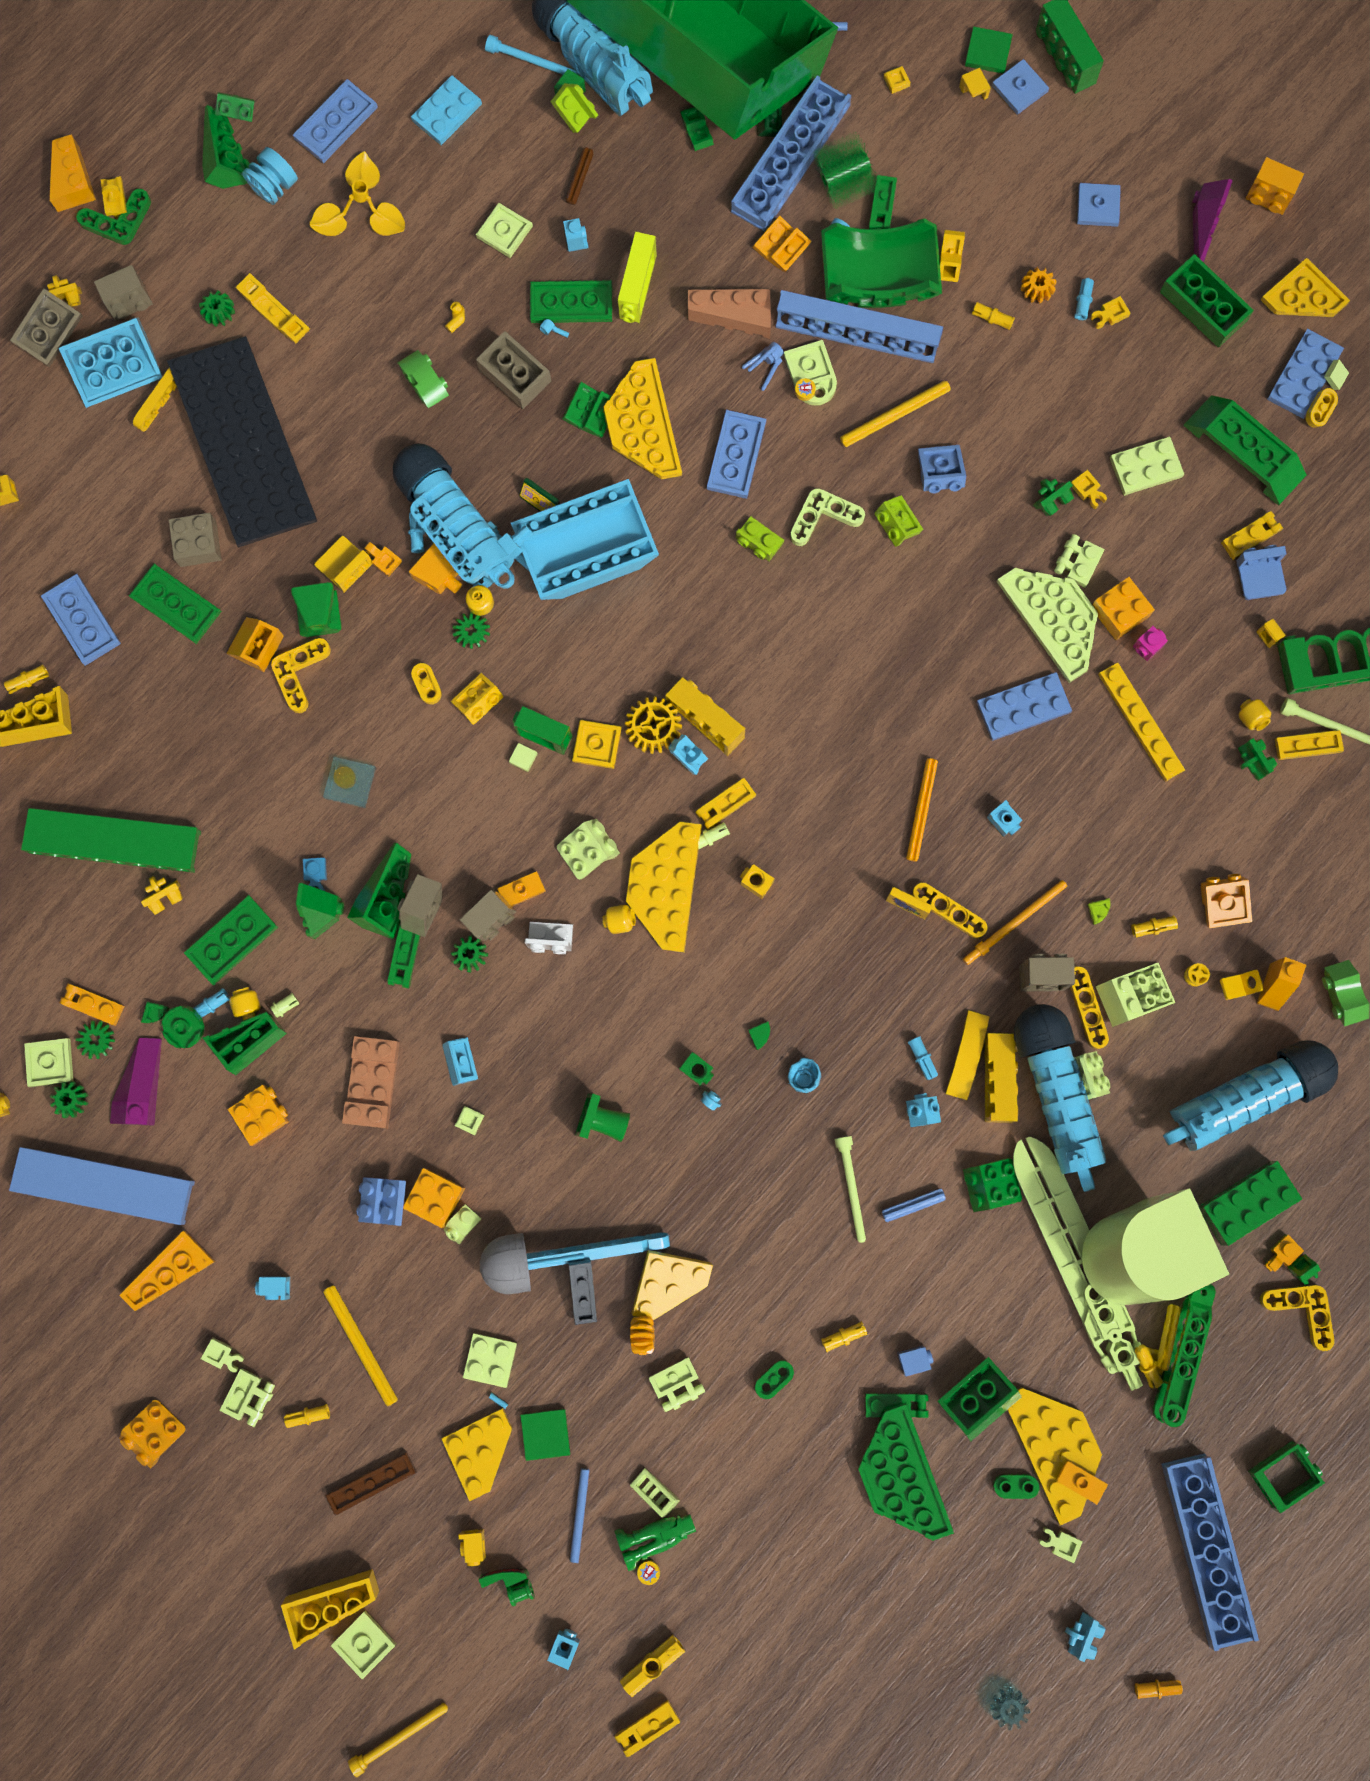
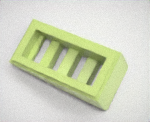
M646 1468L630 1484L661 1517H666L680 1501L673 1492ZM648 1478L650 1481L641 1489L639 1486ZM654 1484L656 1488L648 1495L646 1492ZM661 1491L663 1494L657 1501H654L655 1496ZM668 1498L669 1502L662 1508L660 1505Z

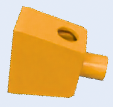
M434 543L409 571L413 580L438 594H441L446 588L453 593H457L462 586V583L456 579L458 573Z

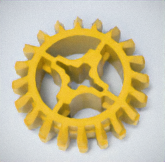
M646 697L645 704L638 701V709L634 706L631 707V711L634 714L627 713L626 715L630 720L625 721V726L629 727L626 730V735H631L629 741H636L634 744L635 748L643 745L642 752L650 748V754H654V748H658V752L662 753V746L669 750L670 745L668 742L672 743L675 739L674 737H680L681 735L677 731L682 729V724L678 723L681 721V716H675L678 713V709H672L673 704L671 702L665 706L664 698L661 699L660 703H657V697H653V702H649V699ZM653 710L664 713L668 718L657 717ZM647 712V720L640 723L641 725L636 726L640 716ZM651 722H655V729L652 728ZM667 725H671L668 734L660 739V731L666 728ZM639 733L651 734L654 740H647Z

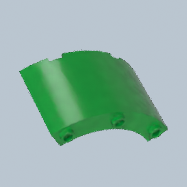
M919 219L914 223L889 229H857L840 223H832L829 227L821 230L827 300L848 305V302L858 303V307L885 308L906 305V301L914 299L921 302L942 294L937 225L927 219Z

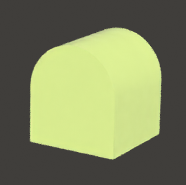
M1190 1188L1147 1198L1100 1220L1089 1231L1082 1250L1083 1268L1091 1286L1106 1300L1120 1305L1179 1299L1229 1275Z

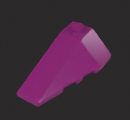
M1231 179L1204 183L1201 190H1196L1192 203H1195L1193 209L1194 254L1203 262L1212 240L1211 235L1215 231L1219 221L1218 217L1226 202L1233 181Z
M138 1039L112 1100L110 1124L154 1126L162 1039Z

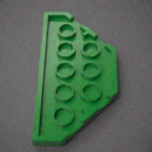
M907 1403L885 1409L858 1467L874 1513L894 1520L895 1523L911 1531L914 1530L921 1533L932 1541L954 1534Z

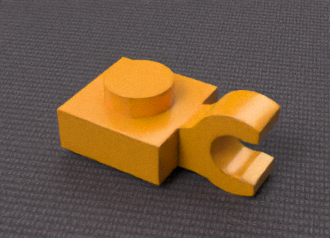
M371 542L365 547L366 552L375 558L372 564L388 577L402 562L387 547L380 551Z
M1285 1234L1270 1249L1275 1255L1264 1266L1270 1272H1276L1282 1263L1285 1266H1290L1304 1250L1289 1234Z

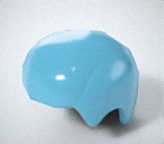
M801 1058L797 1063L792 1064L788 1073L790 1086L797 1092L809 1093L816 1089L821 1080L819 1065L814 1060L808 1058Z

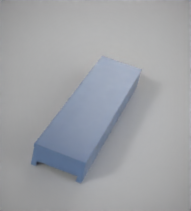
M816 76L733 198L731 213L766 232L814 158H816L815 156L819 148L820 150L851 106V95L841 93L822 82L819 76Z
M781 290L776 328L934 363L943 326ZM789 314V324H784L782 322V315ZM805 318H809V329H805L802 327L804 325ZM825 323H829V333L823 332ZM845 327H849V338H845L842 336L844 334ZM865 332H870L868 337L869 342L862 341L864 339ZM886 336L890 337L888 342L889 347H885L882 345L884 344ZM906 341H910L909 351L902 350L905 347ZM926 345L933 348V353L930 356L923 355Z
M20 1147L9 1191L177 1225H185L187 1207L195 1181Z
M1204 1453L1162 1463L1209 1648L1218 1651L1219 1648L1249 1641H1259L1211 1457Z

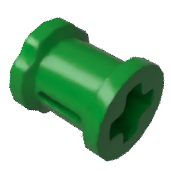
M526 1579L525 1583L514 1587H507V1594L512 1607L523 1600L535 1599L534 1590L529 1579Z

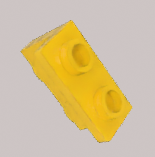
M480 673L451 702L474 725L503 698V695L496 685Z

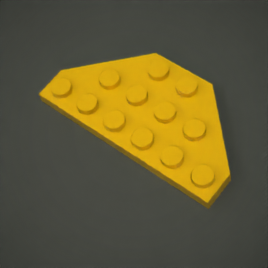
M656 359L635 361L629 373L620 382L615 393L603 408L612 449L661 480L682 476Z
M679 822L632 858L626 902L634 910L637 917L662 950L685 953L701 824Z
M1021 1387L1017 1389L1021 1398L1008 1409V1413L1059 1525H1063L1081 1516L1087 1499L1056 1481L1066 1460L1095 1476L1102 1453L1082 1411Z

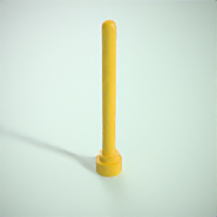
M445 1703L439 1705L364 1756L362 1754L360 1756L355 1755L349 1759L348 1765L353 1775L358 1777L363 1774L369 1763L446 1713L448 1706Z

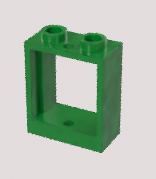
M523 706L513 717L512 722L518 736L561 755L565 754L572 739L569 726Z
M1291 1441L1248 1470L1273 1510L1280 1514L1325 1484L1321 1478L1323 1475L1322 1471L1315 1463L1312 1464L1308 1459L1310 1454L1303 1444L1299 1445ZM1293 1452L1310 1479L1280 1498L1264 1474V1471Z

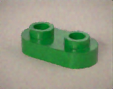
M780 1360L773 1364L756 1381L755 1391L757 1395L762 1399L773 1398L792 1380L794 1376L792 1365L785 1360ZM782 1367L787 1370L784 1376L778 1374V1370ZM764 1383L770 1384L768 1391L762 1389Z
M1001 1474L995 1478L993 1489L999 1497L1004 1499H1032L1039 1492V1483L1033 1476L1028 1474ZM1004 1483L1009 1484V1489L1007 1491L1002 1490V1485ZM1027 1483L1032 1485L1030 1491H1025L1024 1489Z

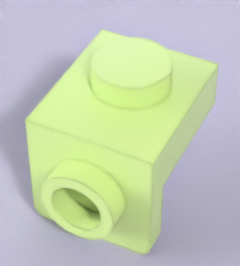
M465 1204L448 1221L444 1231L450 1240L460 1244L481 1221V1218Z

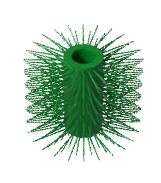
M858 138L856 141L854 139L853 143L852 140L851 142L849 140L845 146L844 143L843 145L841 143L837 149L836 146L835 148L833 146L829 152L828 149L827 151L825 149L821 155L817 152L819 156L816 158L818 159L816 162L820 166L819 173L825 186L824 190L825 188L828 190V194L830 193L829 199L832 196L831 200L837 196L833 200L835 204L837 202V205L839 203L838 198L848 195L849 200L854 192L857 195L859 191L861 193L863 185L869 186L871 184V189L873 187L874 176L870 173L872 172L871 165L873 164H870V158L865 153V143L864 150H861L863 149V145L860 147L861 143L855 147L859 143V141L857 142Z

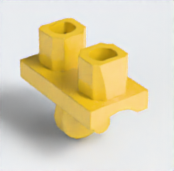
M121 176L111 180L102 179L101 187L106 216L113 215V217H119L120 214L127 213Z
M57 275L53 276V283L47 284L49 292L61 300L67 299L68 305L71 307L81 305L79 295L82 294L81 288L76 283L69 284L67 279L60 280Z
M152 876L149 878L151 885L145 887L147 893L153 890L156 892L144 898L141 903L144 907L148 906L153 914L156 915L165 909L160 900L162 897L167 895L172 905L183 899L179 889L181 885L176 880L161 888L162 885L167 883L166 879L163 877L157 881Z

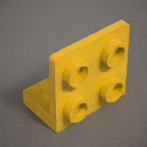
M341 536L315 563V567L345 593L372 565V560L364 550L360 551L347 538Z

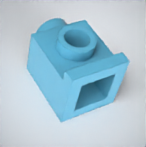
M580 219L563 221L568 251L588 248L585 226H581Z
M1007 800L987 817L1003 837L1008 833L1012 836L1021 828L1019 824L1022 819L1010 807ZM1007 815L1011 819V821L1006 822L1004 820V816Z
M259 1277V1281L256 1282L255 1293L256 1295L265 1296V1300H279V1296H281L280 1300L290 1299V1277Z
M565 1629L564 1632L559 1630L547 1661L569 1670L580 1639L576 1637L577 1633L570 1629ZM565 1642L568 1643L570 1647L568 1649H563L561 1644Z

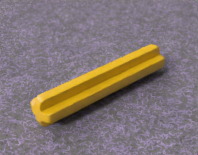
M1170 1304L1167 1308L1156 1361L1157 1369L1162 1371H1168L1181 1312V1307Z

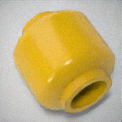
M477 585L468 590L465 598L466 604L473 614L482 616L488 614L493 609L494 598L487 587Z
M1248 699L1241 704L1239 719L1249 730L1260 731L1271 722V711L1262 700Z
M627 905L609 907L606 915H603V925L612 934L629 932L636 924L635 912Z
M249 987L232 992L233 996L229 998L234 1017H242L243 1021L255 1017V1013L261 1009L256 991L250 990Z

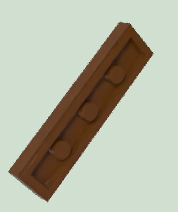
M406 1452L325 1496L336 1516L416 1474L417 1471Z

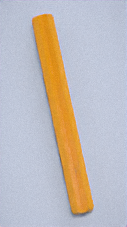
M927 758L906 857L907 860L916 862L919 858L938 763L936 759Z

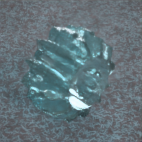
M1009 1687L1008 1694H1006L1003 1689H1000L1001 1697L999 1698L994 1695L993 1699L996 1704L990 1705L991 1710L995 1711L992 1717L994 1720H999L998 1725L1000 1727L1007 1725L1008 1730H1012L1013 1724H1015L1020 1729L1021 1724L1019 1721L1022 1720L1025 1723L1028 1721L1024 1714L1030 1713L1029 1707H1026L1029 1701L1027 1698H1022L1023 1694L1020 1690L1014 1694L1013 1688ZM1013 1705L1015 1709H1011V1713H1008L1006 1709Z

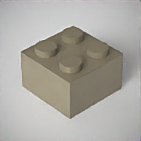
M132 265L94 281L103 303L116 321L126 319L129 315L137 311H144L153 305L144 283Z
M211 513L169 519L173 556L180 567L222 560L217 522Z
M417 874L415 880H411L407 887L408 894L406 898H402L399 903V920L401 921L402 929L425 937L442 903V883Z
M490 890L460 921L477 939L484 941L489 939L491 941L499 934L498 929L503 924L506 926L515 918L514 914L517 911L500 893Z

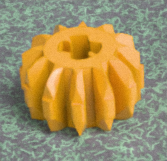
M1038 267L1035 268L1034 272L1029 270L1021 281V291L1025 292L1024 299L1030 297L1031 303L1037 300L1039 304L1043 302V299L1048 301L1056 290L1054 287L1056 279H1052L1053 272L1047 274L1046 268L1040 271Z
M639 1316L633 1317L631 1320L630 1343L634 1354L646 1355L654 1351L655 1328L652 1317Z

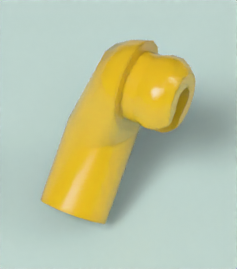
M459 302L451 304L452 320L445 325L451 334L465 321V309Z

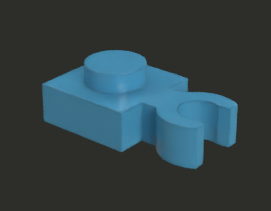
M303 859L304 881H310L309 886L318 887L320 890L325 891L323 885H321V880H327L326 859Z

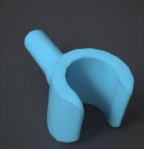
M549 319L544 320L540 325V331L546 335L552 330L567 338L569 336L568 332L557 328Z

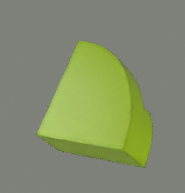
M1110 898L1088 904L1093 925L1100 923L1107 916L1110 909Z

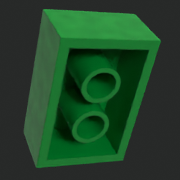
M988 1357L940 1398L938 1403L965 1436L972 1441L1021 1398V1395L1017 1388Z

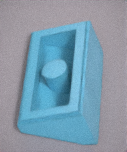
M468 1037L444 1043L443 1050L452 1085L455 1086L477 1080L478 1076Z

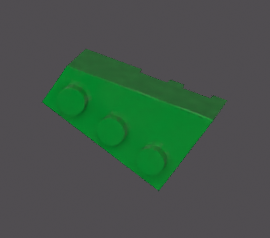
M265 1012L245 1020L237 1026L225 1028L222 1032L212 1036L203 1037V1039L225 1069L237 1075L287 1033L272 1015Z

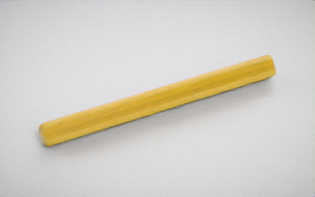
M942 381L840 437L842 445L848 447L951 390L949 383Z
M330 1286L323 1291L325 1297L386 1406L392 1405L397 1401V1397L336 1287Z

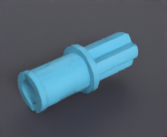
M1090 278L1082 280L1079 295L1076 297L1078 302L1075 318L1078 320H1086L1088 318L1089 305L1093 301L1091 295L1094 281Z
M410 512V530L408 534L411 537V552L422 553L424 552L423 534H425V531Z
M222 988L213 996L204 998L203 1002L193 1009L201 1017H204L210 1012L214 1013L216 1008L229 1001L230 996Z
M921 1036L909 1041L908 1044L917 1059L915 1062L919 1063L925 1078L931 1080L937 1077L938 1073L930 1058L931 1053L928 1054Z

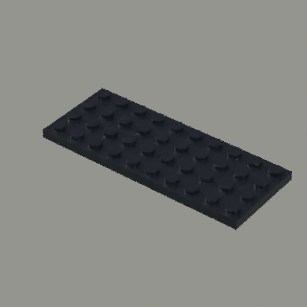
M245 336L167 360L237 547L239 548L317 522L247 337Z

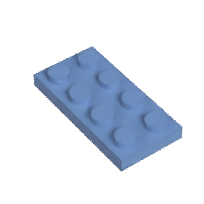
M347 79L293 134V137L324 164L378 108L377 103Z
M1307 329L1267 400L1304 419L1308 408L1326 381L1324 376L1333 360H1338L1344 348Z
M726 410L707 490L747 499L766 425L765 418Z
M78 574L41 595L85 666L121 644Z
M1057 672L977 701L978 708L992 741L1072 712Z

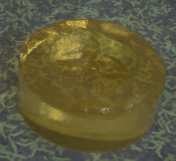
M340 767L334 773V781L340 788L349 789L355 784L356 775L351 768Z

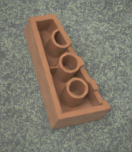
M770 289L688 290V320L711 326L719 325L729 330L737 329L751 335L753 333L763 335L764 338L770 339Z

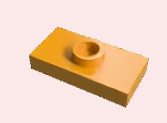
M537 871L498 888L499 893L511 906L546 892Z
M1066 1460L1056 1479L1057 1482L1095 1504L1099 1503L1108 1486L1104 1481Z

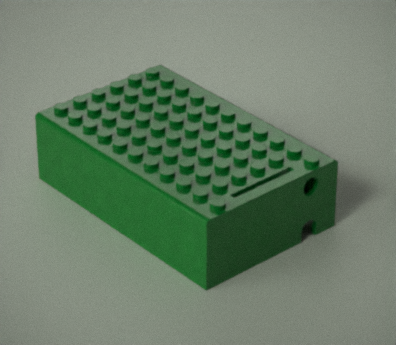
M567 0L570 5L622 47L628 46L629 53L734 140L809 87L816 76H821L839 28L805 0Z

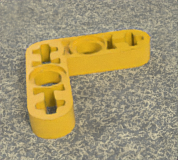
M324 639L312 640L278 655L272 660L273 672L288 706L295 713H303L309 704L296 671L329 656L331 648ZM320 644L324 647V652L322 653L316 651L318 650V645ZM308 649H311L314 657L311 658V654L308 652ZM304 652L307 655L306 660L301 663L297 662L296 655ZM279 662L285 664L284 668L288 674L284 675L283 671L277 668L280 666ZM293 679L296 683L295 687L290 690L286 689L284 686L285 682ZM295 693L299 700L302 701L300 707L293 705L296 703L292 696Z
M1308 1285L1271 1289L1261 1294L1260 1303L1267 1310L1277 1311L1306 1307L1310 1339L1313 1347L1320 1351H1328L1333 1348L1334 1335L1327 1293L1323 1287ZM1314 1289L1320 1293V1297H1317V1304L1323 1305V1308L1312 1309V1305L1317 1306L1316 1300L1311 1298ZM1292 1291L1299 1295V1301L1296 1304H1291L1288 1301V1295ZM1271 1294L1275 1298L1282 1297L1283 1302H1273V1306H1271L1270 1303L1266 1302V1299H1269ZM1320 1311L1324 1314L1325 1320L1322 1324L1314 1322L1313 1317L1316 1312ZM1315 1328H1326V1331L1322 1330V1336L1328 1339L1324 1343V1347L1318 1343V1339H1321V1331H1316Z

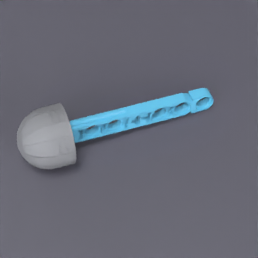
M523 1233L501 1236L491 1241L484 1249L480 1259V1272L485 1283L498 1293L516 1294L531 1291L529 1270L568 1264V1261L588 1258L595 1260L667 1248L670 1246L669 1234L654 1233L646 1236H635L527 1254Z

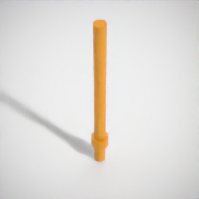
M1061 880L986 941H981L974 946L975 949L963 958L964 963L969 965L979 956L983 957L987 954L989 948L1067 887L1065 881Z

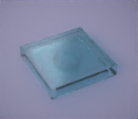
M334 757L323 798L365 808L376 767Z

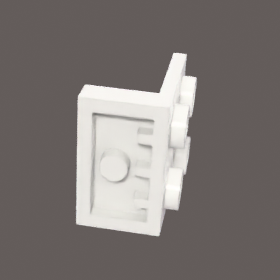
M530 922L529 939H525V944L528 948L532 949L531 952L544 953L545 950H552L554 954H566V951H571L573 925Z

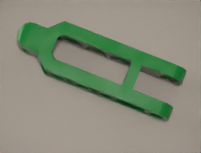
M1212 1284L1186 1295L1181 1305L1168 1371H1163L1161 1375L1163 1383L1158 1387L1153 1405L1154 1417L1170 1427L1181 1426L1187 1415L1212 1321V1305L1216 1293L1215 1287ZM1162 1406L1161 1416H1160V1414H1159V1409H1160V1407Z

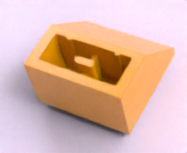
M246 617L226 654L265 672L284 636L278 628L261 620Z

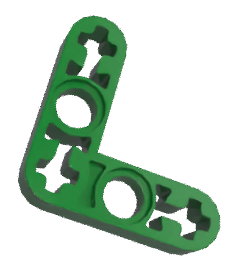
M144 189L134 190L126 203L127 213L120 214L118 220L88 208L79 210L76 218L83 229L116 243L127 245L131 243L151 205V198ZM142 197H144L145 200H140L138 203L137 199H142ZM130 213L137 214L136 219L133 221L127 220V216ZM90 217L91 220H92V221L86 220V221L84 222L83 219ZM103 223H110V227L107 230H100V226ZM126 231L127 234L120 237L118 232L124 233Z

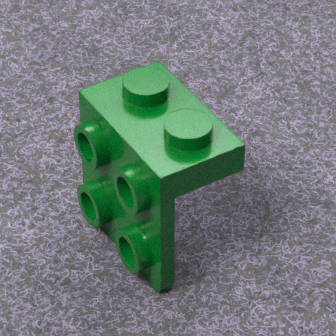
M1009 1158L963 1169L973 1213L1022 1201V1194L1012 1159Z

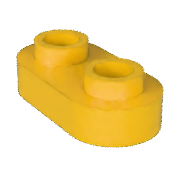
M1333 389L1321 390L1315 396L1306 412V422L1309 426L1313 428L1320 427L1328 421L1338 403L1337 393Z
M425 663L417 664L412 669L411 675L420 697L426 704H436L441 699L442 692L435 675L429 665ZM421 673L427 674L425 678H420ZM429 692H435L433 697H428Z

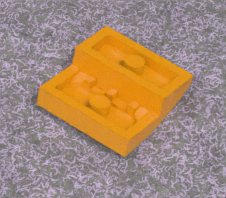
M779 216L752 248L774 266L786 272L812 241L798 228L794 230Z

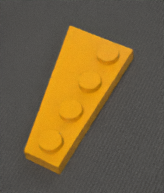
M182 1231L119 1296L134 1311H137L216 1261L186 1231Z

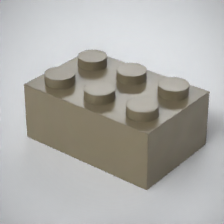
M43 288L10 341L50 368L60 352L59 348L65 345L83 316L80 312Z
M506 331L476 359L478 369L522 409L551 382L550 371Z
M1033 954L1032 957H1028L1025 962L1019 965L1020 992L1064 991L1075 984L1074 957L1068 958L1067 954H1054V957L1045 958V954Z

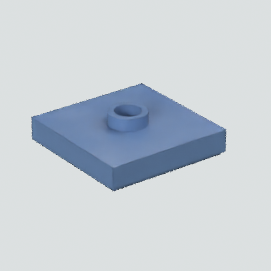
M1024 59L992 83V87L1017 115L1049 91V87Z
M1080 183L1078 187L1077 224L1118 227L1120 185Z

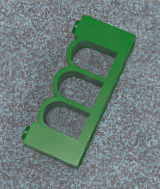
M1370 628L1362 634L1353 630H1345L1333 639L1325 635L1312 636L1306 642L1304 637L1288 636L1284 638L1277 647L1288 695L1369 682L1370 657L1366 638L1370 636ZM1339 640L1348 641L1354 646L1360 670L1342 672L1337 650ZM1310 645L1320 646L1325 651L1331 675L1313 678L1308 656V647Z

